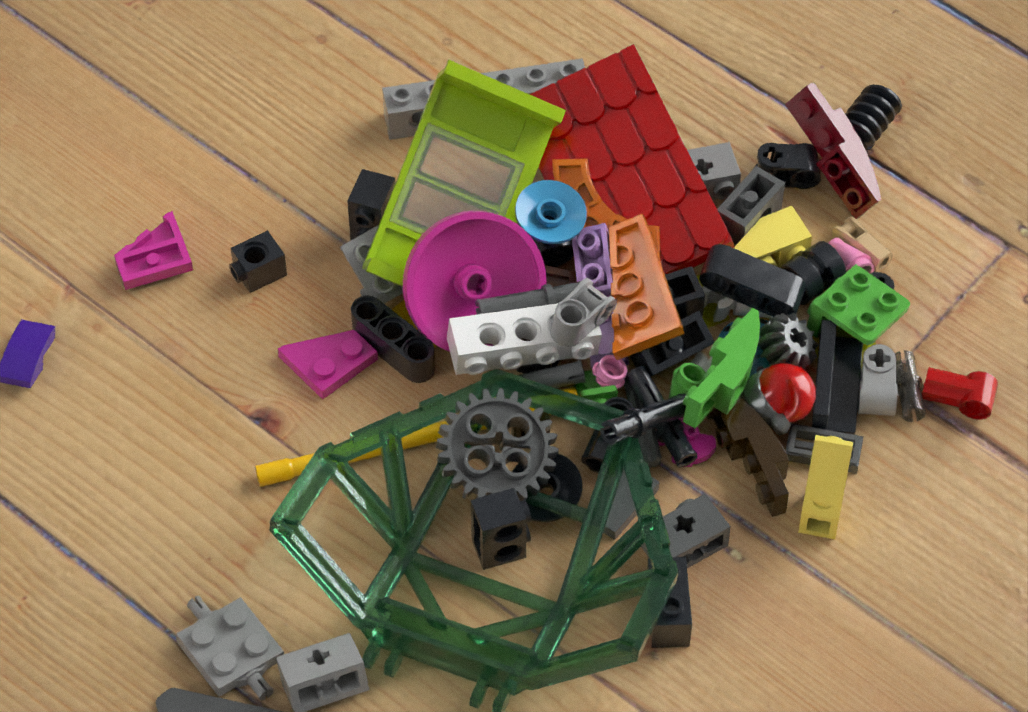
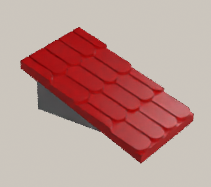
M634 44L620 50L619 53H614L589 65L587 68L572 73L556 83H552L530 94L566 110L562 122L553 128L538 168L543 179L555 181L552 159H588L589 173L593 186L609 209L626 219L643 214L647 225L659 226L660 263L664 274L690 266L694 268L704 263L713 245L724 244L735 248L733 240Z

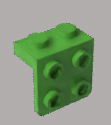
M855 264L842 277L837 278L832 286L821 296L816 297L807 310L809 318L806 327L809 331H815L813 336L817 338L821 332L822 320L832 321L863 344L871 345L909 310L910 302Z

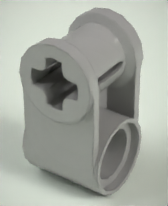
M585 278L556 306L550 332L552 339L557 344L565 347L579 344L594 328L608 319L616 307L617 300L612 296L606 297L593 287V281Z
M872 345L866 349L863 356V367L861 368L858 414L895 416L897 406L896 356L893 350L886 345Z

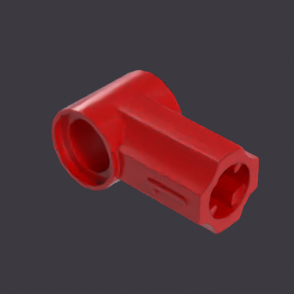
M929 367L921 399L959 407L960 412L966 417L983 420L989 418L992 413L998 389V380L993 375L982 371L971 372L965 376Z

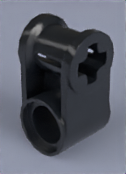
M765 143L758 149V164L755 167L757 166L769 174L770 172L773 173L774 177L785 182V188L810 189L820 183V168L816 164L819 161L818 152L812 144ZM769 152H772L770 159L767 158V157H768V153H769Z

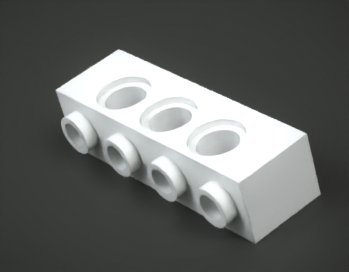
M557 303L449 318L447 342L455 374L467 373L477 375L487 370L501 368L512 370L522 365L536 363L547 365L557 360L571 358L581 360L592 355H598L602 337L601 330L597 326L579 344L572 347L557 344L550 334ZM521 338L528 339L530 341H523L521 340ZM489 343L493 344L494 346H487L485 344Z

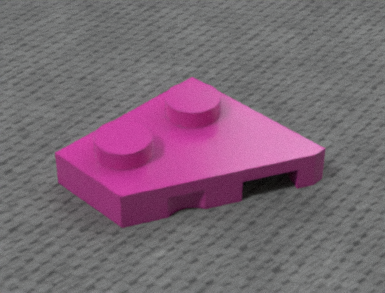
M173 211L166 213L163 216V223L150 232L146 229L137 236L134 243L126 245L114 255L125 290L193 270L191 258Z
M355 330L287 344L278 348L279 358L322 399L329 396L378 360L377 351Z

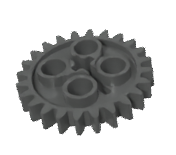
M499 388L496 398H491L488 390L484 389L481 400H478L475 395L470 393L467 400L468 406L457 401L455 405L457 414L449 411L446 413L445 421L449 425L441 424L438 433L444 438L437 439L436 448L443 450V452L438 454L437 463L447 464L442 471L443 477L454 475L450 486L451 489L458 488L461 485L465 488L462 496L463 499H466L472 493L477 495L476 498L515 488L519 501H526L527 491L537 496L540 490L538 483L547 485L550 476L546 472L554 471L556 463L551 459L556 458L559 452L558 448L549 445L556 442L557 434L546 433L550 429L552 421L539 420L544 409L541 407L531 411L529 409L532 401L531 398L526 399L521 404L517 402L518 392L516 391L511 395L510 399L504 398L502 388ZM482 424L487 428L488 433L476 434L470 426ZM519 427L524 431L525 436L520 438L513 437L508 432V428ZM464 444H469L471 448H465ZM498 444L502 452H495V447L492 445ZM528 448L530 452L527 453L522 449ZM480 459L486 464L487 468L483 470L473 469L468 461ZM517 462L522 465L524 471L513 473L508 470L506 464Z

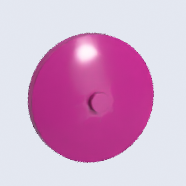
M463 211L449 215L433 224L420 236L413 246L403 275L405 305L418 330L432 343L450 352L447 342L449 318L477 315L476 308H479V306L476 307L475 305L476 299L541 289V286L546 284V270L536 243L517 223L491 212ZM489 343L485 344L487 346H494L493 344Z

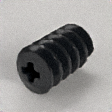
M872 84L866 86L845 113L858 134L867 154L868 150L875 145V141L881 137L882 132L895 119V115L902 109L900 98L892 90L882 85Z

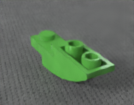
M752 308L743 318H736L725 338L719 337L714 342L709 356L712 357L711 366L707 370L702 383L698 387L693 385L683 400V405L686 406L683 418L684 423L696 428L714 408L727 415L737 403L749 379L759 341L760 319L758 310Z

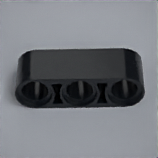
M716 244L710 248L699 276L700 283L707 289L772 317L782 313L785 315L797 314L806 290V283L801 277L724 244Z
M365 295L355 299L351 305L352 330H355L377 351L380 358L408 380L415 383L430 380L435 372L433 343L378 298Z

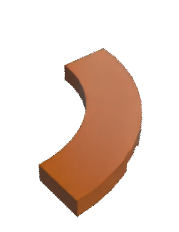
M552 159L555 181L571 186L584 200L587 217L583 228L605 223L609 232V227L628 220L619 214H615L601 200L590 178L588 159ZM648 225L660 260L659 226Z

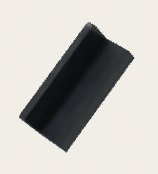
M822 320L812 427L855 435L863 343L856 338L837 337V325L832 321Z

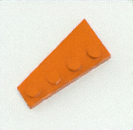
M643 214L609 227L610 267L612 268L613 283H611V296L617 300L616 307L613 310V314H611L612 328L614 330L612 353L616 360H620L685 333Z

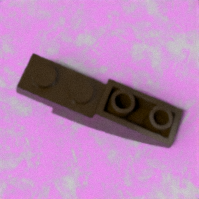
M742 398L738 399L727 415L714 408L706 417L709 420H714L717 427L715 429L716 438L720 448H726L731 461L743 459L746 472L749 475L753 474L757 482L756 493L762 505H767L772 517L786 513L789 492L783 480L787 477L789 458L772 429Z

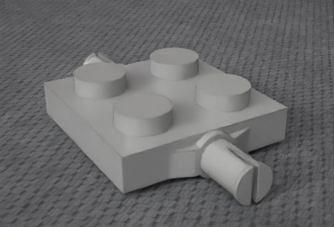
M196 596L195 601L192 598L188 602L187 607L198 620L193 625L176 634V642L218 697L236 687L250 685L261 701L265 700L266 696L269 698L274 690L262 675L268 668L277 664L276 657L284 655L282 648L241 597L214 611L207 607L200 596Z

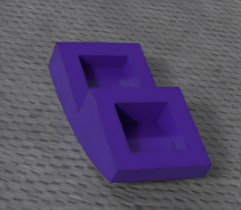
M21 319L9 340L0 362V383L26 388L32 387L43 370V356L55 339V326Z

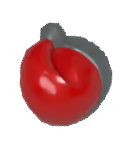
M780 363L761 369L747 380L744 394L746 402L762 417L768 426L776 434L782 435L787 433L791 423L805 418L811 411L816 399V388L812 378L802 367L789 363Z

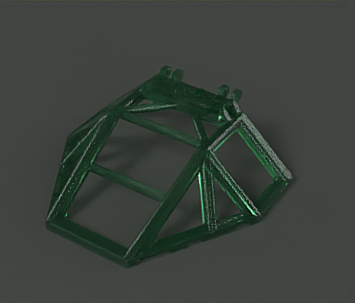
M499 369L482 374L480 381L447 396L439 393L421 401L417 409L404 415L399 411L351 432L350 439L334 445L332 442L320 446L271 517L269 531L352 624L360 629L370 643L362 658L365 668H372L378 659L381 648L391 651L384 664V675L394 677L401 665L403 656L477 682L469 702L470 706L477 709L483 703L488 687L499 690L498 695L493 701L492 712H504L511 695L515 696L526 689L536 690L637 662L677 582L679 572L676 561H673L669 549L670 540L659 501L655 499L653 493V480L648 463L644 461L638 438L631 437L615 444H608L588 508L540 492L535 496L527 491V504L582 523L557 602L417 553L450 490L454 475L443 477L442 471L447 464L437 463L412 511L402 437L444 419L448 411L456 414V402L460 401L468 406L467 400L470 393L475 395L478 400H481L484 389L488 390L491 398H496L499 388H502L504 398L510 399L511 395L516 391L518 392V403L522 404L526 399L531 398V408L538 409L542 407L544 409L543 412L599 431L600 428H604L601 426L604 421L620 417L625 412ZM473 424L470 428L473 432L479 434L483 425ZM464 444L465 448H471L469 444ZM380 447L389 507L348 464V461ZM625 470L638 521L594 564L620 480ZM330 479L392 548L365 594L357 588L301 524ZM645 543L652 569L610 579ZM420 570L538 612L477 628L446 619ZM404 574L424 610L390 599ZM641 596L621 638L554 657L577 614ZM543 627L532 648L501 638Z

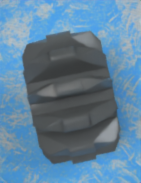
M795 313L776 315L769 319V322L760 329V339L757 345L763 349L760 358H766L769 361V367L775 364L789 363L802 367L805 370L817 358L815 350L819 344L812 338L815 331H809L806 327L807 321L798 320Z

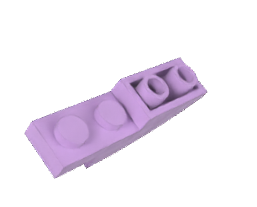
M602 223L583 228L572 239L577 282L589 278L593 281V287L606 297H610L613 280L612 268L610 267L609 232L607 225ZM611 315L604 323L599 325L602 337L598 355L590 357L591 368L595 362H600L604 356L613 355L612 342H614V330L612 328ZM629 357L622 358L625 364L629 365Z

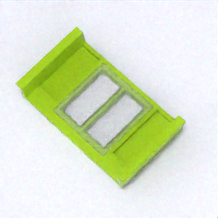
M448 60L445 68L436 77L362 269L365 272L403 287L404 269L413 246L420 236L439 220L463 211H486L501 215L517 223L515 216L517 198L527 186L532 184L552 130L562 122L566 110Z

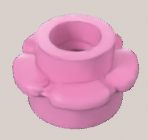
M606 355L600 362H595L592 367V373L596 376V382L600 386L615 385L619 389L625 384L624 379L627 375V366L622 359L616 360L614 355Z

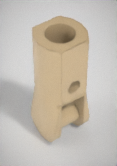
M849 216L845 219L844 225L832 228L834 238H840L843 242L871 257L875 272H880L889 265L893 254L872 237L854 217Z

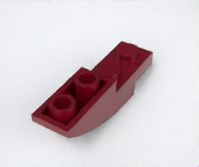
M815 83L806 85L785 106L822 157L816 163L852 216L858 219L881 201L874 169L858 134L842 108L833 110Z

